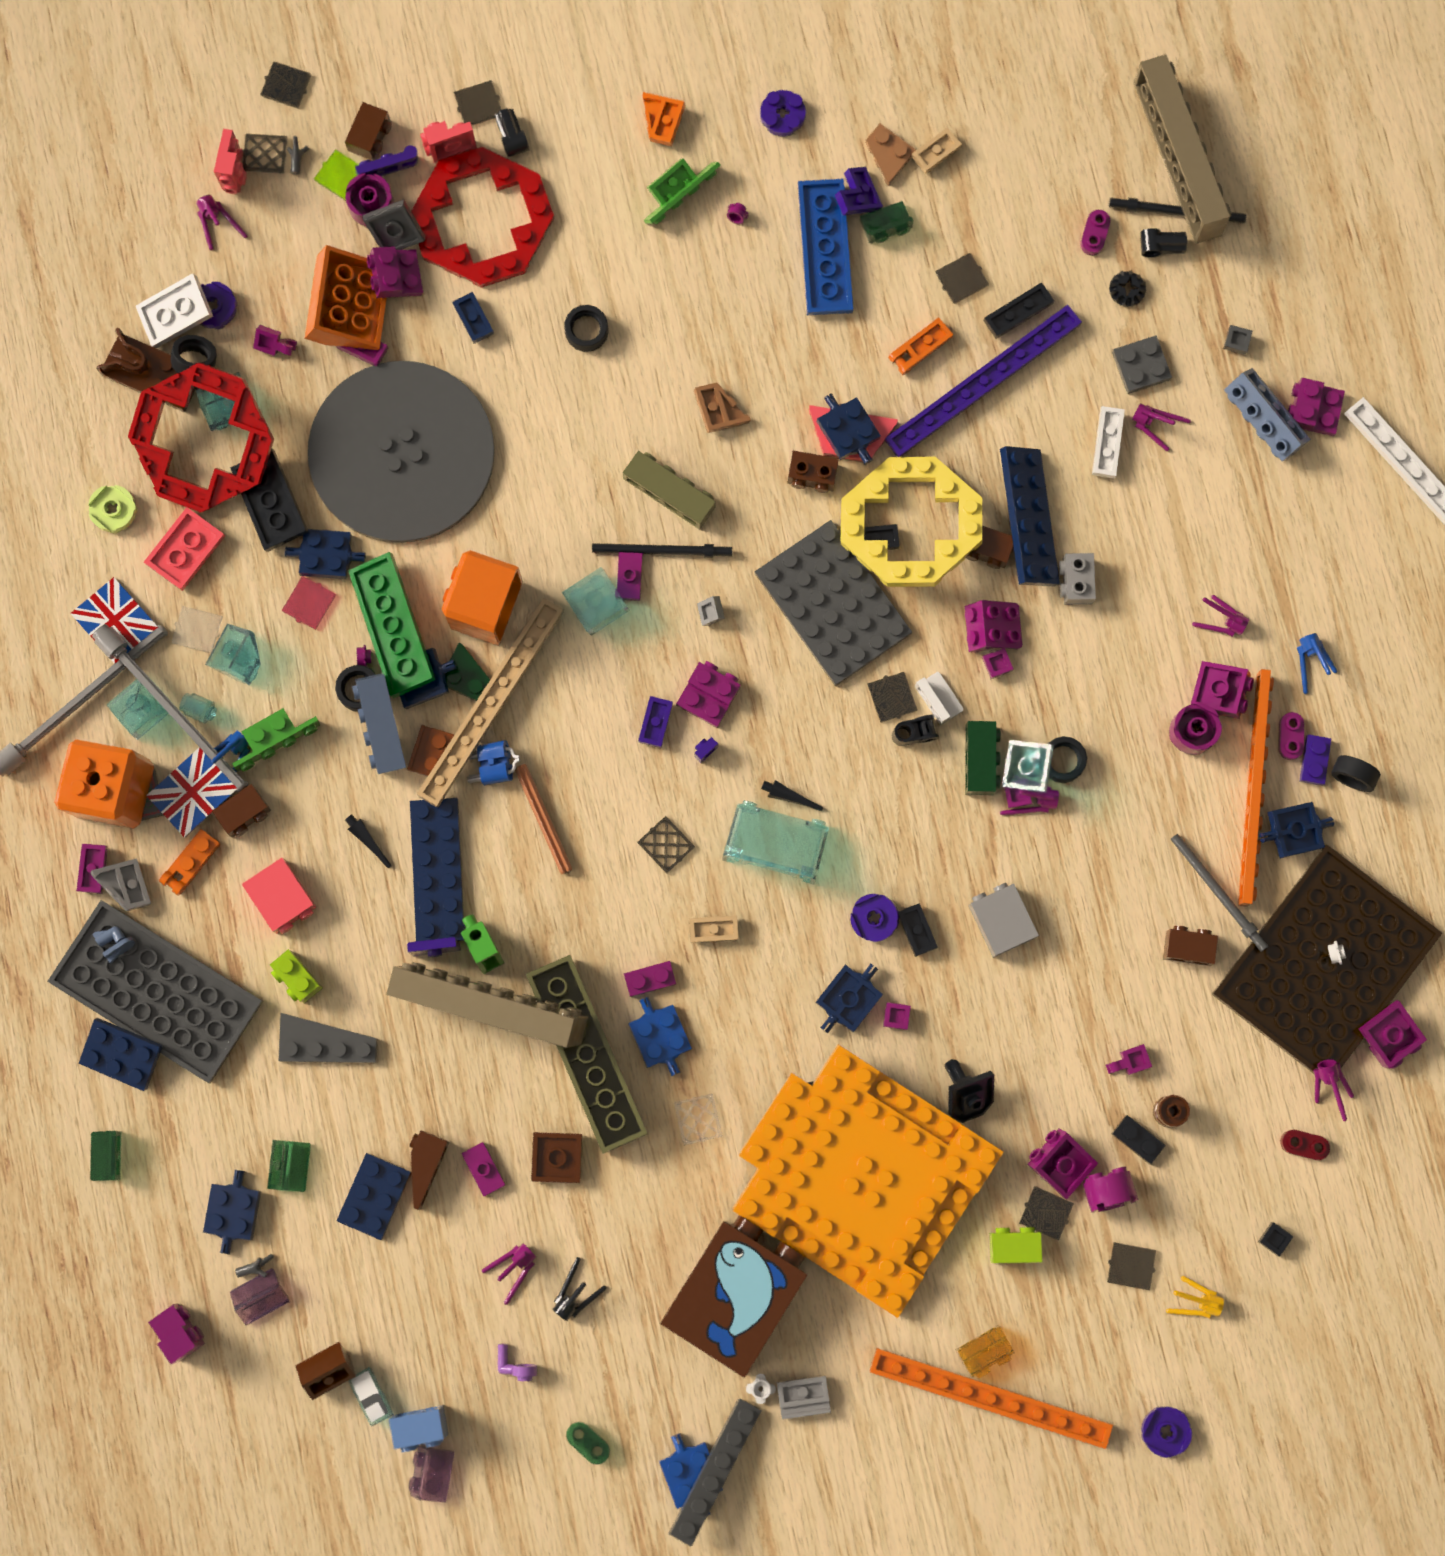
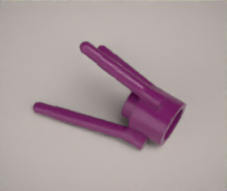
M205 195L198 199L196 202L199 208L197 214L201 219L209 250H213V244L206 218L208 220L212 219L215 225L219 226L220 223L217 219L219 211L244 238L248 237L222 207L220 201L216 202L212 195Z
M1140 403L1132 420L1137 422L1135 427L1146 433L1165 451H1169V447L1145 425L1150 426L1154 418L1171 425H1175L1176 422L1174 420L1188 424L1191 423L1190 419L1161 411Z
M1212 595L1211 598L1218 604L1204 597L1203 602L1227 616L1224 625L1228 626V628L1193 622L1192 625L1194 627L1225 633L1232 637L1235 633L1241 635L1244 632L1249 618L1243 616L1242 613L1236 611L1215 595Z
M1013 775L1010 776V779L1016 782L1027 781ZM1028 781L1029 787L1039 791L1020 790L1019 793L1037 797L1036 803L1040 806L1000 811V815L1032 812L1048 813L1049 808H1057L1059 791L1051 790L1049 786Z
M1332 1059L1321 1061L1317 1065L1318 1069L1313 1070L1315 1075V1103L1320 1101L1321 1080L1324 1081V1084H1332L1342 1120L1347 1121L1345 1108L1337 1085L1338 1078L1341 1080L1349 1097L1353 1098L1354 1094L1341 1071L1340 1063Z
M524 1243L520 1247L516 1245L511 1251L482 1269V1273H486L512 1257L511 1259L514 1262L497 1278L498 1281H502L517 1266L520 1269L525 1266L506 1297L505 1305H508L529 1270L535 1265L533 1260L536 1258V1255Z

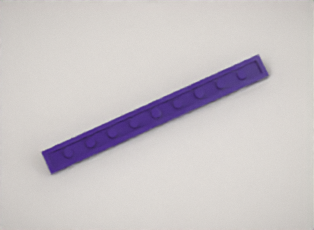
M1066 305L887 436L885 442L897 457H902L1079 327L1082 321L1069 305Z

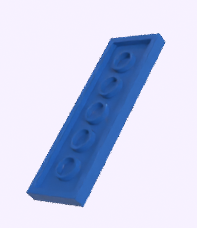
M844 179L798 181L807 316L853 313L846 215L843 216L835 197L837 192L844 190Z

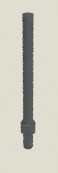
M1176 834L1170 840L1242 928L1241 932L1245 937H1249L1261 952L1265 950L1268 945L1258 934V928L1254 923H1250L1180 835Z

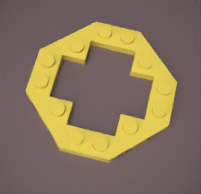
M888 457L841 499V545L847 551L853 553L857 560L870 572H874L887 587H935L942 580V577L950 570L953 571L965 560V557L972 550H976L982 545V497L936 457ZM889 482H935V502H959V540H935V561H888V540H864L865 503H888Z

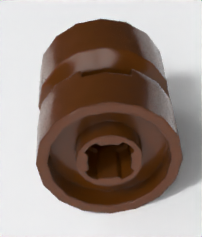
M1169 1095L1161 1097L1155 1102L1153 1116L1157 1123L1163 1127H1177L1183 1125L1188 1120L1190 1107L1188 1102L1181 1096Z

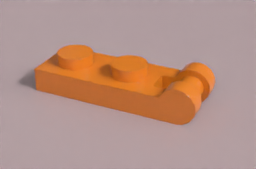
M938 317L893 351L888 358L892 363H896L899 367V372L905 375L914 366L953 338V333ZM905 353L911 357L908 361H905L902 357Z
M200 829L170 868L163 873L159 882L164 886L168 885L171 887L172 892L179 896L221 844L204 830ZM177 872L183 875L180 881L174 878Z

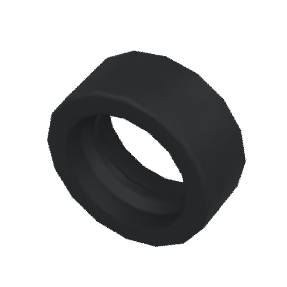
M580 305L572 309L565 319L566 338L569 344L576 350L583 352L594 351L606 342L608 322L604 313L597 307ZM583 316L595 318L600 325L597 337L587 341L578 339L573 332V325L577 319Z
M186 335L174 342L171 352V365L176 373H180L196 364L188 362L180 356L181 353L186 351L201 353L207 358L202 363L215 367L216 348L208 339L198 335Z
M354 665L343 670L339 674L335 685V691L340 702L346 708L358 712L357 709L362 708L361 703L354 702L346 696L345 684L351 677L356 675H363L365 677L376 675L372 669L362 665Z
M1065 736L1050 741L1041 753L1040 759L1042 771L1054 782L1059 783L1075 780L1082 774L1087 763L1086 751L1082 744L1072 737ZM1061 746L1071 748L1076 753L1078 759L1075 769L1065 774L1055 771L1050 763L1052 751Z
M1347 755L1339 756L1331 771L1332 776L1340 783L1363 792L1374 791L1381 776L1380 771L1373 765Z

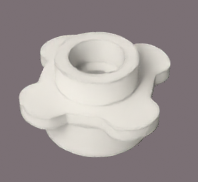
M1334 941L1335 944L1328 945L1332 964L1339 963L1341 965L1343 964L1342 959H1346L1343 944L1338 945L1337 941Z
M758 1374L756 1380L746 1386L747 1393L752 1394L758 1404H764L766 1398L770 1394H774L776 1390L775 1385L770 1384L764 1374ZM760 1386L763 1387V1391H759L758 1388Z

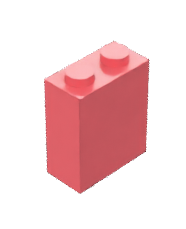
M280 858L242 883L271 930L276 934L279 932L281 934L286 933L293 928L292 923L298 919H301V921L307 919L314 913L312 910L316 908V905L284 858Z

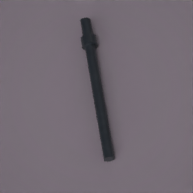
M1128 198V200L1109 199V207L1126 209L1127 212L1139 210L1185 216L1181 206L1138 201L1137 198ZM1231 212V217L1228 221L1245 223L1246 214Z
M592 543V553L625 552L704 555V558H713L714 556H732V547L714 546V544L680 546Z

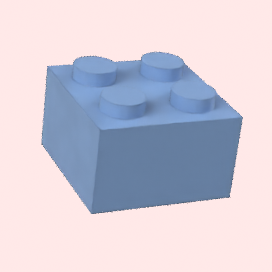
M443 1405L396 1414L389 1419L394 1449L401 1448V1452L416 1450L419 1444L424 1443L426 1447L440 1445L443 1439L448 1436Z

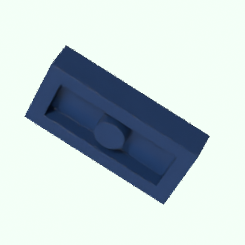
M473 292L452 302L473 344L494 334Z

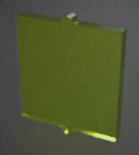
M335 149L329 159L322 163L323 167L314 177V181L346 201V188L348 183L356 177L355 166L358 164Z

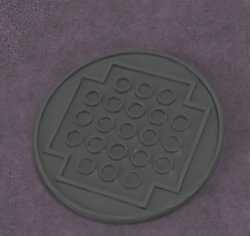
M413 361L385 362L378 364L377 367L373 365L345 379L328 395L319 408L308 440V465L311 478L328 510L339 521L355 532L386 542L405 543L420 541L437 536L458 524L473 510L483 496L494 464V439L491 425L485 410L474 393L448 372L435 366Z

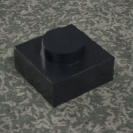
M1271 1222L1258 1242L1280 1257L1293 1236L1274 1222Z

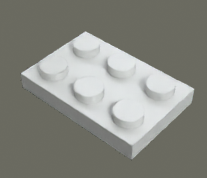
M194 274L185 277L136 305L150 344L154 348L162 346L213 317L198 277Z

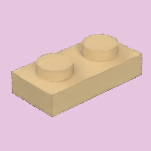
M947 127L912 153L911 157L922 171L927 174L959 150L962 144Z
M737 915L689 918L691 943L738 940Z

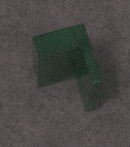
M121 1131L92 1132L90 1180H120Z
M272 1141L267 1189L305 1192L310 1143Z

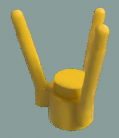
M1182 1276V1281L1206 1295L1203 1294L1200 1298L1179 1291H1174L1173 1294L1199 1303V1308L1202 1310L1167 1309L1166 1312L1170 1314L1203 1316L1206 1318H1210L1211 1315L1219 1317L1224 1306V1298L1217 1296V1292L1209 1290L1193 1280Z

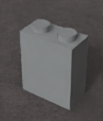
M1003 883L993 888L995 892L986 896L985 892L973 897V902L969 905V909L992 957H996L1039 936L1015 884L1008 886L1007 883Z

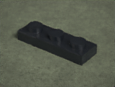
M1041 282L986 316L983 321L995 339L1051 306L1054 303V299Z

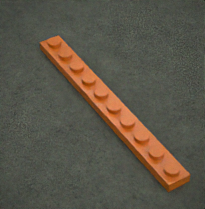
M1261 669L1256 674L1238 906L1246 907L1250 906L1257 897L1254 877H1258L1259 864L1256 863V854H1259L1261 849V841L1257 839L1258 830L1261 831L1263 817L1259 816L1260 807H1263L1265 799L1261 789L1262 784H1265L1266 770H1263V764L1268 757V747L1265 746V739L1269 737L1270 733L1267 714L1270 715L1272 709L1269 691L1273 690L1274 678L1270 677L1271 670Z
M876 1348L869 1371L876 1375L1104 1449L1107 1448L1113 1427L1112 1424Z

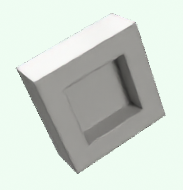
M712 596L697 603L702 626H709L725 619L720 596Z

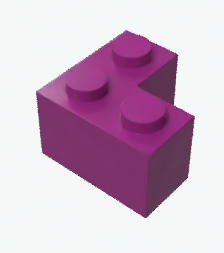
M178 1303L171 1305L148 1322L160 1339L157 1345L170 1365L181 1362L205 1344L202 1340L204 1334L197 1325L193 1327L188 1319L191 1317L188 1310L183 1305L179 1306Z

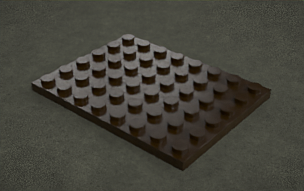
M1325 845L1258 932L1268 947L1261 952L1252 941L1213 991L1212 995L1313 1074V1070L1318 1069V1063L1328 1059L1340 1063L1342 1068L1364 1038L1359 1028L1388 1007L1442 935V932L1329 845ZM1334 941H1337L1338 945L1343 944L1346 959H1342L1343 964L1341 965L1339 963L1332 964L1328 945L1335 944Z

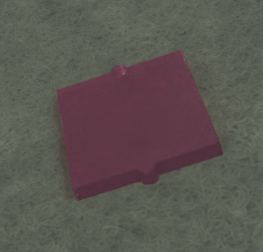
M302 576L284 605L282 612L295 618L297 623L302 622L316 630L336 594L322 587L321 583H315Z

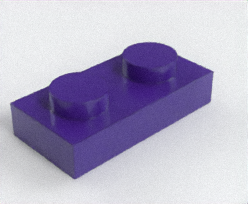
M650 696L638 743L658 748L662 747L673 701Z
M1309 734L1306 736L1299 782L1325 785L1331 738Z

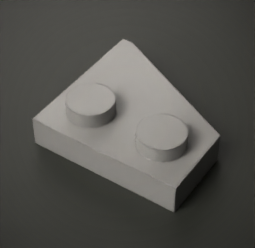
M137 858L91 871V876L126 912L151 904Z

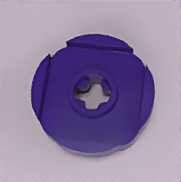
M788 90L771 91L761 104V122L773 135L781 137L790 136L798 128L800 129L805 121L806 109L802 97ZM786 109L789 114H785V117L781 118L777 111Z
M211 282L206 285L201 284L207 302L213 303L217 300L218 307L211 310L213 317L202 322L200 325L206 328L222 329L235 316L237 301L230 288L223 283Z
M868 894L858 899L855 903L850 917L851 925L858 936L869 941H883L889 938L898 928L899 912L895 903L887 896ZM872 911L881 915L878 924L869 921Z
M1169 1406L1156 1407L1143 1420L1141 1437L1147 1448L1154 1454L1168 1458L1181 1454L1188 1448L1192 1439V1430L1187 1417L1178 1409ZM1170 1425V1431L1173 1432L1172 1436H1166L1165 1439L1162 1438L1161 1428Z

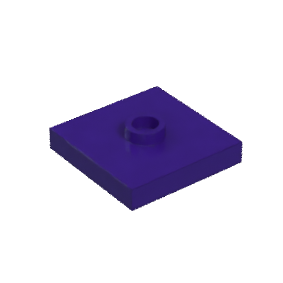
M455 937L408 942L407 944L408 953L413 957L422 955L439 957L442 956V953L461 951L460 942Z

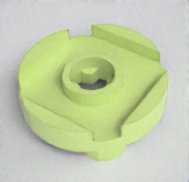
M118 485L100 487L91 495L88 503V513L92 522L99 529L111 533H118L126 529L133 522L138 510L133 496L125 488ZM109 504H118L115 513H107L109 511L107 508Z

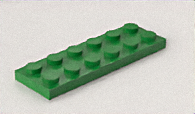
M390 552L348 570L381 671L385 676L390 697L396 698L436 680L393 554Z

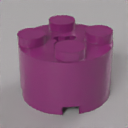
M360 174L354 177L347 185L346 203L352 218L360 225L366 226L362 220L364 214L394 203L389 184L379 175Z
M1195 703L1182 708L1174 716L1170 724L1169 738L1177 749L1186 754L1199 755L1207 751L1220 738L1222 725L1219 715L1212 707L1203 703ZM1194 725L1198 726L1197 733L1193 731Z
M1126 1167L1113 1169L1106 1176H1103V1172L1092 1174L1083 1183L1091 1213L1097 1210L1102 1212L1125 1206L1124 1202L1131 1201V1203L1138 1201L1131 1172L1127 1171Z

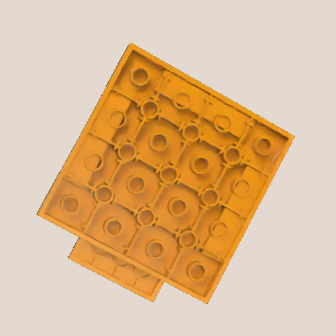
M838 1044L812 1085L797 1075L790 1074L746 1142L739 1156L758 1169L732 1210L898 1318L923 1280L926 1270L974 1195L979 1192L1004 1152Z

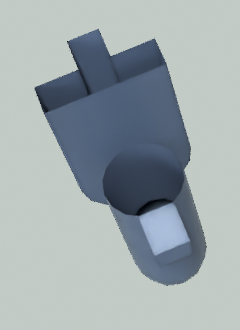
M117 926L92 934L100 947H103L113 939L116 942L114 946L103 952V955L110 964L135 944L133 938H126Z

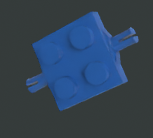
M649 997L641 999L639 1002L645 1014L641 1018L628 1023L644 1063L647 1068L656 1064L666 1063L671 1076H674L675 1072L676 1074L681 1072L675 1059L680 1054L691 1050V1045L673 1005L654 1010Z
M681 1433L671 1436L676 1451L671 1456L659 1460L676 1509L683 1506L709 1456L705 1442L693 1447H685Z

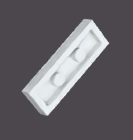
M1102 406L1100 409L1092 475L1114 479L1116 477L1125 409Z

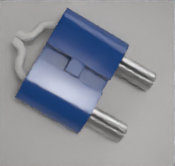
M506 740L478 745L477 750L474 751L469 760L478 758V761L481 763L479 774L468 775L467 781L468 783L482 782L484 786L512 781L516 763L520 762V756L515 755L514 750L509 747ZM511 755H512L513 758H515L513 764H510V763H509V759H511Z

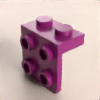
M981 600L965 606L969 652L976 653L988 648L1020 649L1022 647L1020 611L1017 603Z

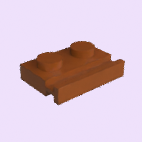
M421 725L407 770L428 777L454 737V734Z

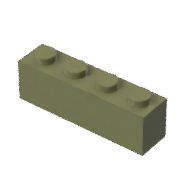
M638 450L623 471V479L700 530L716 507L714 497L705 490L701 492L694 487L695 484L685 477L681 479L676 476V472L671 467L658 464L656 458L648 452L643 454Z

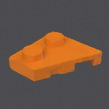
M643 92L642 97L645 105V116L650 141L672 146L686 106L685 102Z

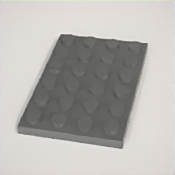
M832 520L754 572L834 686H837L912 634L908 625L866 567L857 560L853 553L847 551L841 545V533Z

